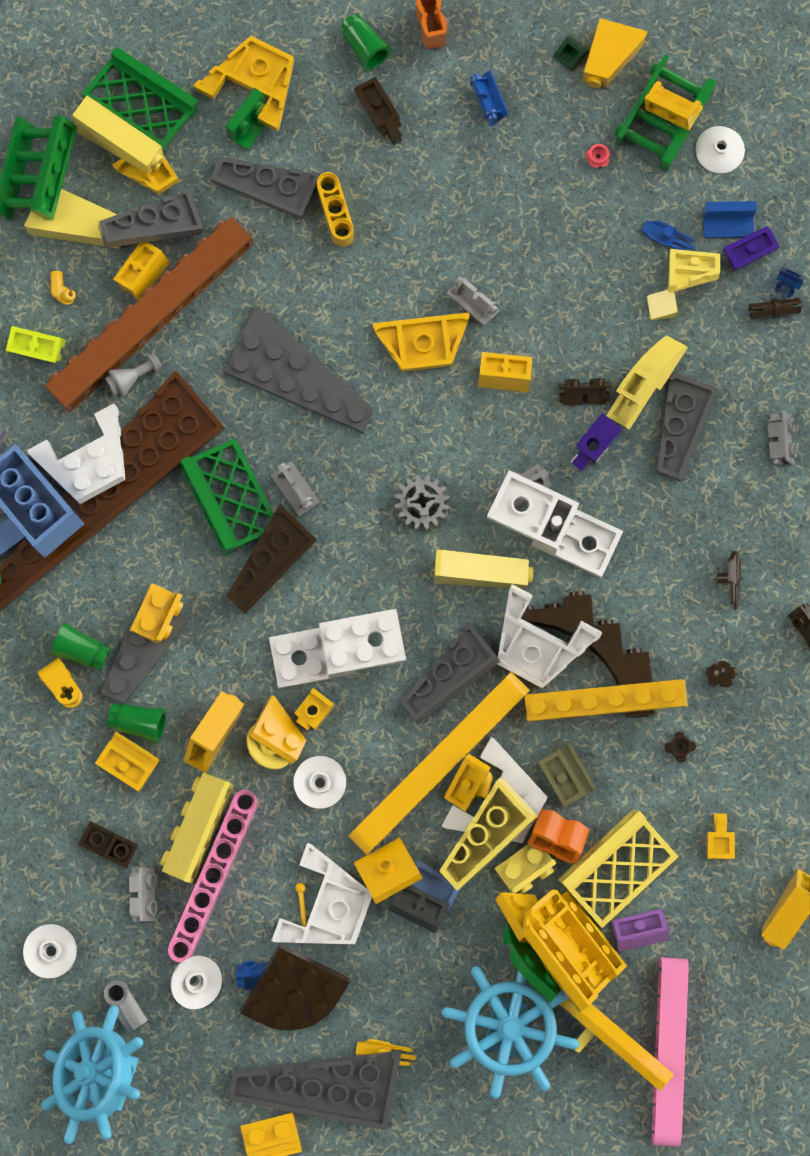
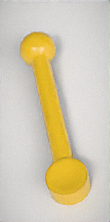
M297 883L295 890L299 896L302 926L306 927L307 919L303 893L305 885Z

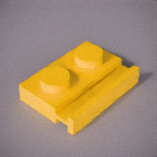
M115 732L95 764L140 792L161 760L118 732Z
M293 1112L240 1126L247 1156H287L302 1152Z

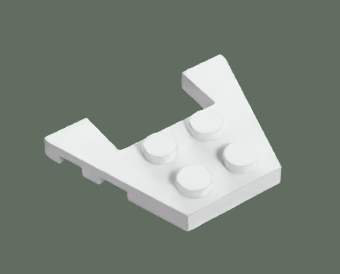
M115 404L94 414L104 436L58 460L48 440L27 450L28 454L79 504L125 480L123 450L120 443L121 428L118 421L119 410Z
M511 585L498 653L500 660L498 665L543 688L563 671L577 656L579 657L589 645L596 642L602 632L581 621L569 643L558 639L521 619L533 595Z
M491 737L480 759L503 771L500 778L503 777L538 815L547 796L501 745ZM452 806L441 827L465 832L474 817ZM534 821L512 842L523 843Z
M307 843L299 865L324 874L325 877L307 926L303 927L280 918L272 941L355 944L372 896L367 888L312 844Z

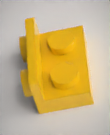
M151 583L129 631L156 644L160 643L162 639L167 640L173 626L169 625L173 615L176 617L179 615L183 606V602H180L182 594H174Z

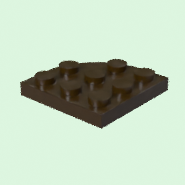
M279 944L242 1005L240 1013L277 1030L307 1028L324 1019L334 1009L348 987L350 979L315 960Z

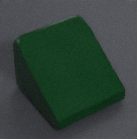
M567 36L553 57L570 71H573L590 50L572 36Z

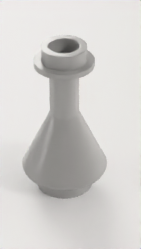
M148 354V361L133 369L109 370V376L104 378L112 395L120 394V396L125 397L138 377L151 370L158 373V369L162 368L155 354L152 356Z

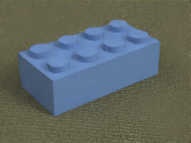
M16 444L0 456V507L31 545L43 557H46L81 528L84 523Z

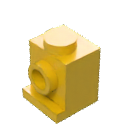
M313 688L294 713L298 717L296 722L307 731L310 727L316 731L334 708V703ZM315 706L318 709L317 714L309 715L308 708Z

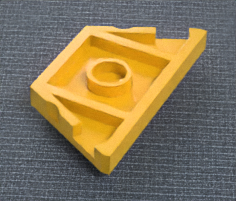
M469 312L373 323V330L401 372L450 367L454 362L469 321Z

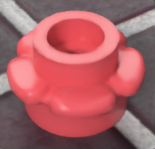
M595 144L586 152V159L589 160V165L594 168L599 166L605 167L610 161V151L605 145Z

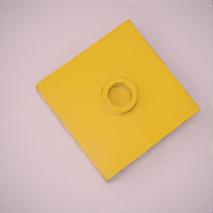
M400 837L354 862L376 904L423 879Z

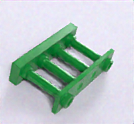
M664 54L660 62L656 60L649 72L652 75L651 79L626 122L621 121L614 135L617 136L615 145L618 147L623 139L626 138L658 155V159L661 160L658 168L668 172L694 124L687 131L642 109L646 95L659 77H662L694 94L693 97L701 102L700 105L704 109L717 82L708 77L704 85H697L665 68L669 58L666 54ZM636 117L669 134V138L673 139L669 147L666 145L661 146L631 130L630 127Z
M16 116L0 176L1 216L12 220L15 208H30V211L45 220L54 219L78 126L63 116H54L51 128H36L22 117ZM33 138H48L45 151H30ZM42 161L39 175H23L27 162ZM36 185L33 198H17L20 186Z

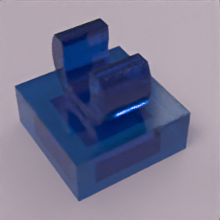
M781 266L776 278L778 282L775 291L779 292L781 286L787 285L790 288L787 297H792L795 288L800 289L804 276Z

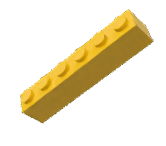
M682 679L525 695L527 721L688 707L686 681Z

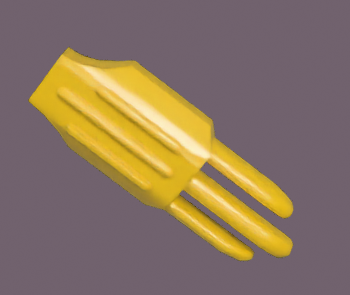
M368 1039L362 1042L357 1041L355 1054L365 1055L390 1052L392 1049L412 1052V1049L392 1045L387 1041ZM401 1053L400 1058L416 1060L414 1055ZM400 1061L399 1065L409 1066L410 1062Z

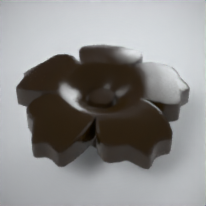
M719 661L718 666L713 664L708 667L706 674L709 675V686L715 687L720 684L721 687L729 688V686L733 685L731 679H735L736 675H738L736 667H731L730 663L726 661Z

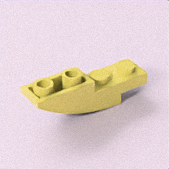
M667 335L658 341L624 378L616 390L620 395L606 416L630 430L655 389H662L688 347Z

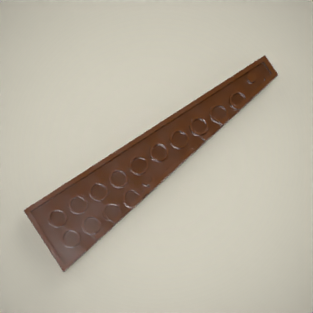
M176 370L156 391L155 396L147 405H144L139 410L138 415L130 424H127L121 431L120 443L123 450L125 480L81 504L66 492L62 498L83 521L84 525L46 557H43L27 539L23 540L12 556L0 566L2 578L0 585V612L177 469L182 459L194 455L225 429Z

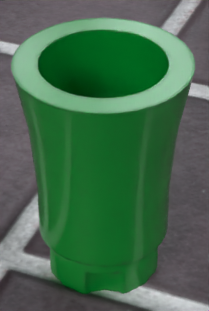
M359 14L350 15L343 21L340 30L365 71L373 70L388 59L392 51L391 47L373 31Z
M64 622L53 643L50 656L63 658L101 671L111 648Z
M112 704L107 719V727L159 744L166 724L167 711L166 708Z

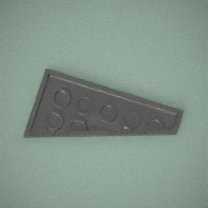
M255 305L224 371L225 374L360 433H364L372 416L373 408Z
M402 1050L234 1070L228 1100L387 1130Z

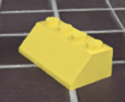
M203 773L201 778L196 777L191 791L195 792L191 802L186 801L181 812V816H184L181 826L176 825L172 833L171 840L174 841L170 851L166 850L160 863V865L164 866L162 872L185 882L194 883L234 785L206 773Z

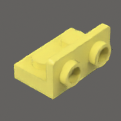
M527 844L494 869L511 893L518 892L519 894H524L533 887L531 881L538 876L543 880L553 873L554 869L552 866L556 862L548 853L539 851Z

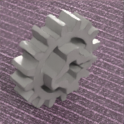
M416 475L415 482H412L409 478L406 479L407 487L399 486V491L402 494H395V500L400 502L395 505V510L402 511L398 515L399 520L406 518L405 526L408 527L413 523L415 524L414 528L416 531L420 525L424 526L425 531H428L429 524L431 523L434 527H438L437 519L444 521L446 516L442 511L447 512L450 507L444 504L450 500V496H443L446 487L439 488L438 479L433 483L430 482V475H427L425 480H421L420 476ZM425 487L431 489L436 494H430L425 490ZM415 489V494L412 498L405 500L408 493ZM419 498H423L427 502L426 507L421 508L420 504H416ZM439 506L437 512L430 517L429 512L431 509ZM414 511L419 515L420 519L412 516L409 512Z

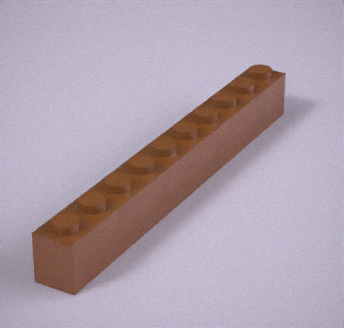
M232 216L227 221L222 220L214 229L215 232L208 238L203 237L197 243L196 249L192 253L183 255L179 259L178 265L172 271L167 270L162 274L158 284L153 288H147L136 304L128 305L116 322L111 321L104 328L102 335L91 339L79 356L74 355L66 363L67 366L60 373L55 372L48 379V384L45 387L69 413L105 381L104 378L109 376V370L120 368L253 246L252 237Z

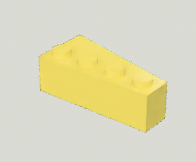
M503 777L497 779L489 795L483 801L475 817L469 823L461 839L457 842L440 869V873L457 891L463 888L538 817Z

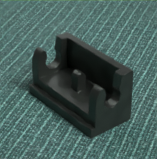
M410 885L395 893L388 910L435 933L446 913L449 903Z

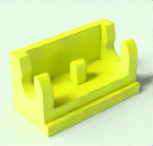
M11 326L6 351L56 363V361H61L60 351L61 348L65 347L66 340Z

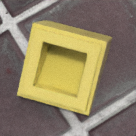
M664 290L647 296L651 321L676 317L678 311L674 292Z

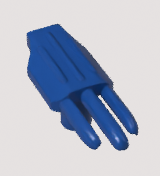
M646 220L641 230L650 240L665 247L686 250L672 243L674 242L693 251L696 249L695 246L675 238V235L692 243L694 239L678 232L675 227L660 220Z

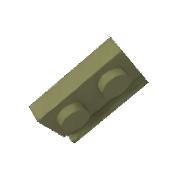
M571 743L537 762L563 808L596 789Z

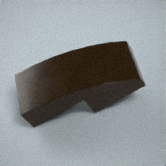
M89 821L78 843L79 846L126 869L138 847V844Z

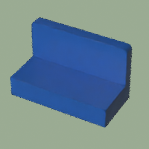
M757 201L706 202L703 209L704 237L744 238L754 233L753 217L757 212Z

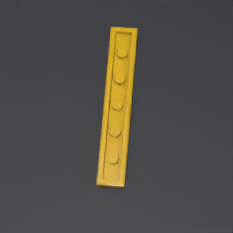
M569 999L559 1004L658 1090L661 1091L674 1076L670 1070L594 1005L591 1004L583 1011L578 1012Z

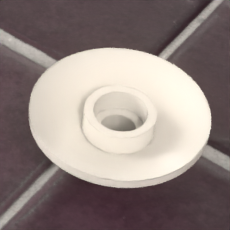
M715 126L705 130L699 136L695 146L697 160L706 170L723 174L733 171L740 165L744 157L745 148L741 137L734 130L723 126ZM723 144L726 149L720 150L717 145Z
M311 757L305 760L295 773V792L298 798L309 807L317 809L328 808L336 804L345 792V773L342 767L329 757ZM318 778H323L325 786L318 788L315 785V781Z
M54 924L43 925L33 930L27 937L23 947V957L27 967L35 975L43 978H56L65 974L74 964L77 955V946L72 934L64 927ZM49 946H54L56 948V954L54 956H49L47 954V948Z
M205 956L189 957V959L182 961L172 974L170 983L172 995L185 1008H203L217 997L221 989L222 975L217 964ZM196 976V982L190 984V979Z

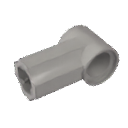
M113 980L105 987L104 998L111 1006L115 1005L119 1008L117 1017L127 1033L148 1021L124 981ZM118 985L123 988L124 996L122 999L115 1000L110 996V988L112 986Z

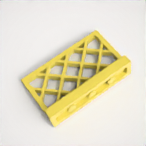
M636 809L631 810L589 849L576 864H573L557 879L601 928L678 858V855L648 823L647 818ZM643 826L649 832V844L635 843L636 832ZM631 838V843H625ZM654 839H655L659 844H653ZM621 846L630 847V862L616 861V853ZM635 847H649L648 863L634 862ZM653 848H663L669 857L662 863H652ZM612 855V861H606ZM602 864H611V880L597 879V868ZM616 865H629V880H615ZM634 865L648 866L647 877L643 881H633ZM652 866H657V868L652 872ZM593 873L592 879H587ZM582 882H592L591 897H581L575 889ZM597 883H610V898H596ZM615 883L628 884V895L624 899L614 898ZM633 884H639L635 889H633ZM585 901H591V907ZM596 901L609 902V913L602 919L595 913Z

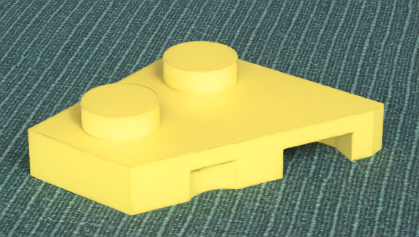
M670 249L668 292L679 291L719 279L720 254Z

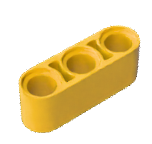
M324 172L317 179L320 203L333 243L339 247H347L354 239L350 214L338 177L334 173ZM325 184H332L335 186L330 191L324 190L322 188ZM334 206L340 207L342 209L337 214L331 213L329 211V209ZM340 229H345L349 233L344 237H340L336 232Z

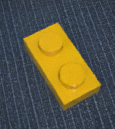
M468 754L463 760L444 798L466 812L491 767Z

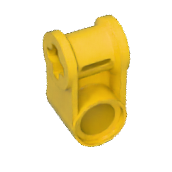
M59 657L37 672L47 688L64 707L74 708L81 703L82 692ZM68 689L72 692L73 697L70 700L66 698L65 693Z

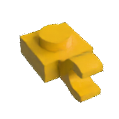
M714 813L715 832H707V858L735 859V832H727V814Z

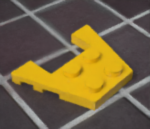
M250 36L227 55L228 58L222 64L213 67L209 71L210 74L202 81L199 79L194 84V89L213 100L227 79L251 91L254 88L258 89L263 93V97L268 99L257 117L258 122L278 132L294 66V57Z

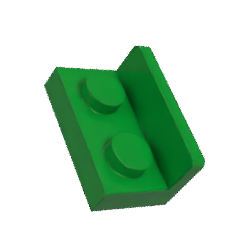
M254 88L225 126L227 137L245 150L251 148L266 128L257 119L265 106L261 91Z

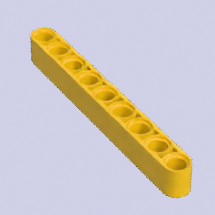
M511 672L348 837L368 855L429 791L514 708L530 689Z

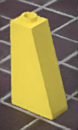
M89 96L85 97L73 113L74 124L78 126L77 133L147 174L153 168L156 170L161 165L164 159L161 145Z
M61 189L54 219L45 220L31 211L24 227L28 234L33 236L105 246L98 228L99 221L117 214ZM115 246V247H111V248H118V249H120L121 246Z
M436 550L434 584L510 588L511 585H514L520 589H526L528 582L532 583L533 567H529V560Z

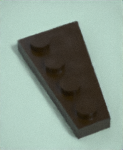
M281 504L278 506L227 594V597L245 614L317 540Z

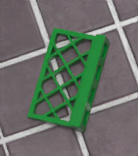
M118 47L112 51L111 59L82 93V98L85 99L86 96H89L161 145L162 151H164L189 118L193 119L198 112V100ZM113 68L121 73L122 79L108 81L107 74ZM138 84L142 88V93L128 94L126 85ZM123 85L125 95L110 97L109 87ZM106 88L107 97L96 98L91 94L95 89ZM158 97L162 100L163 106L148 108L147 98ZM144 99L145 108L131 110L129 100ZM126 101L128 111L117 112L112 109V103ZM177 110L183 114L179 120L168 121L167 111ZM164 112L165 122L151 124L149 114ZM146 114L148 124L137 125L133 123L132 116ZM167 128L168 134L161 141L153 136L152 129Z
M235 438L192 458L188 456L180 461L179 468L224 556L233 553L234 550L262 536L265 529L254 526L257 515L267 516L271 520L274 513ZM233 447L237 455L235 463L220 459L222 451ZM204 459L215 462L212 473L201 471L197 462ZM218 463L233 468L229 480L214 475ZM235 469L247 474L248 481L246 486L231 481ZM212 480L227 484L223 496L212 493L210 489ZM250 482L253 488L248 487ZM229 486L244 490L240 502L226 498ZM246 492L258 496L260 501L257 508L243 504ZM224 502L238 507L235 518L223 515L221 508ZM241 508L255 512L252 524L237 520ZM235 524L250 529L246 538L239 541L236 540L233 534ZM252 530H254V531L257 532V533L251 535Z

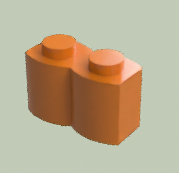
M416 0L415 13L417 21L421 25V39L424 46L428 50L445 46L447 23L441 12V0Z
M541 809L538 817L535 819L527 843L539 851L552 853L560 860L576 864L582 854L589 829L579 821L564 819L553 810Z

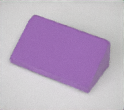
M662 909L611 920L618 952L669 940V929Z

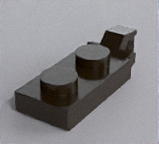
M374 77L355 87L354 92L377 131L382 136L387 134L393 145L402 141V134L398 129L402 126L400 116L378 79Z

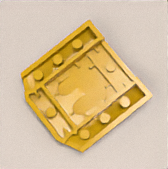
M551 890L524 913L523 936L536 951L546 970L578 1012L589 1007L599 996L598 993L627 967L569 891L560 894L558 890Z

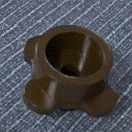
M678 731L674 734L672 741L665 744L664 749L667 753L674 755L677 762L683 763L686 761V756L696 749V744L685 737L683 732ZM678 745H682L683 748L681 750L678 749Z

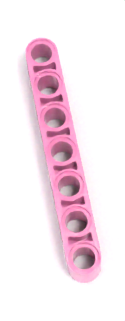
M239 791L231 802L169 944V956L176 962H183L189 959L196 950L256 812L258 800L251 791ZM245 795L250 796L253 800L252 806L247 810L239 807V800ZM232 820H240L242 823V830L238 834H231L228 830V825ZM222 844H228L231 847V855L226 859H221L217 853L219 846ZM217 868L220 871L221 877L218 882L212 884L207 880V873L210 869ZM200 893H206L210 897V903L205 908H200L196 904V898ZM191 917L196 918L199 922V928L194 933H190L185 927L186 921ZM179 942H183L188 946V953L183 958L175 954V946Z
M660 957L659 967L661 971L659 970L658 994H660V997L657 1000V1021H659V1024H656L655 1047L658 1049V1052L655 1051V1058L670 1070L674 1076L661 1091L654 1086L653 1103H656V1106H653L652 1130L655 1133H652V1145L680 1147L683 1118L688 959Z

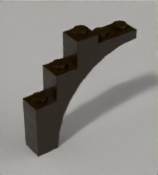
M584 591L570 592L569 596H565L563 600L564 607H560L559 603L546 604L543 609H534L533 605H528L521 617L524 621L532 625L555 629L571 637L581 621L602 632L600 638L589 645L588 648L605 664L615 679L617 686L652 682L649 652H642V648L627 649V654H623L620 623L613 624V620L597 621L598 625H594L591 594L585 595ZM655 710L626 713V718L650 717L655 715Z

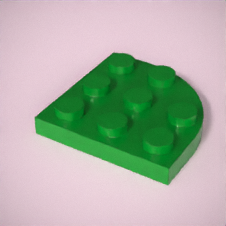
M507 923L503 929L504 945L507 943L509 945L512 963L522 976L551 1002L559 994L561 988L546 970L530 943L519 942L510 924Z

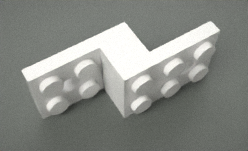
M510 470L487 515V519L532 539L531 546L599 578H602L623 533L622 530L577 510L578 502ZM517 499H524L528 502L529 507L526 511L520 512L515 509L514 502ZM587 537L594 539L596 548L593 550L584 549L582 540Z
M396 609L319 623L320 628L269 637L279 689L355 675L357 670L406 661ZM372 633H379L383 637V642L380 646L373 647L368 643V637ZM302 651L306 654L307 660L303 665H295L292 662V656L295 652Z

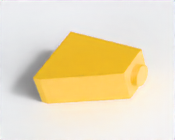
M600 18L582 81L592 88H606L642 48L647 31Z
M221 691L190 737L184 762L203 773H207L239 719L244 703L240 702L236 696Z
M800 869L796 870L763 925L761 936L764 937L765 942L775 948L778 946L785 950L809 916L810 876Z

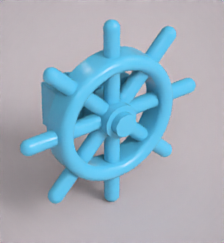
M478 966L473 967L471 974L481 992L473 999L467 1012L450 1007H445L442 1010L443 1017L464 1022V1034L468 1049L450 1060V1066L458 1068L472 1058H475L483 1067L494 1072L490 1096L494 1099L499 1098L501 1095L505 1076L522 1075L531 1072L540 1089L547 1091L550 1088V1083L540 1065L547 1059L553 1046L557 1045L573 1050L579 1047L577 1039L557 1034L556 1018L552 1008L567 1000L568 997L560 990L559 994L550 1002L539 991L526 985L527 980L519 971L516 982L505 981L490 985L481 968ZM503 993H513L512 999L500 997L497 995ZM523 995L531 999L536 1006L529 1010L528 1003L522 1002ZM487 1001L493 1009L491 1018L478 1015ZM543 1015L545 1031L526 1027L530 1022ZM475 1027L488 1028L487 1036L478 1042ZM525 1038L542 1042L534 1055H532L526 1045ZM488 1050L499 1053L498 1060H493L484 1051ZM517 1052H519L523 1061L508 1064L509 1056L517 1057Z
M115 1005L108 1009L102 1028H86L83 1014L80 1011L74 1012L72 1019L76 1033L67 1040L59 1053L53 1050L45 1052V1059L55 1063L53 1071L54 1094L42 1101L41 1108L44 1111H48L58 1104L60 1110L70 1118L64 1135V1142L66 1144L74 1142L81 1121L87 1123L97 1122L101 1138L103 1140L110 1139L112 1133L108 1117L116 1110H122L126 1097L132 1100H137L140 1097V1091L130 1086L139 1058L130 1054L143 1046V1040L140 1037H136L126 1044L123 1038L113 1031L119 1014V1008ZM97 1041L92 1055L90 1043ZM81 1053L82 1062L79 1063L76 1060ZM72 1072H74V1077H75V1079H74L73 1081H72ZM80 1089V1092H79V1095H78V1098H77V1101H76L75 1098H74V1096H73V1093H75L77 1090ZM87 1102H92L93 1107L85 1110Z

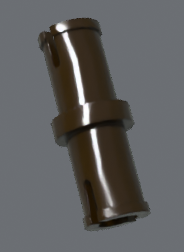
M799 297L786 300L773 298L770 302L750 303L748 311H759L749 313V317L751 320L764 317L776 319L780 315L800 314L802 306L792 307V305L801 304V299Z

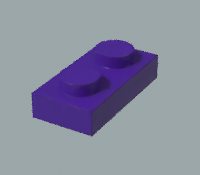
M766 226L724 247L723 252L735 272L777 251L780 246L769 226Z

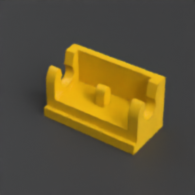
M657 81L645 97L646 110L689 131L703 110V106L700 105L701 102L696 100L693 103L664 89L661 86L662 83Z
M148 242L139 243L113 280L124 292H130L139 301L142 293L155 284L170 262L160 249Z
M482 352L478 387L528 392L531 380L532 357Z

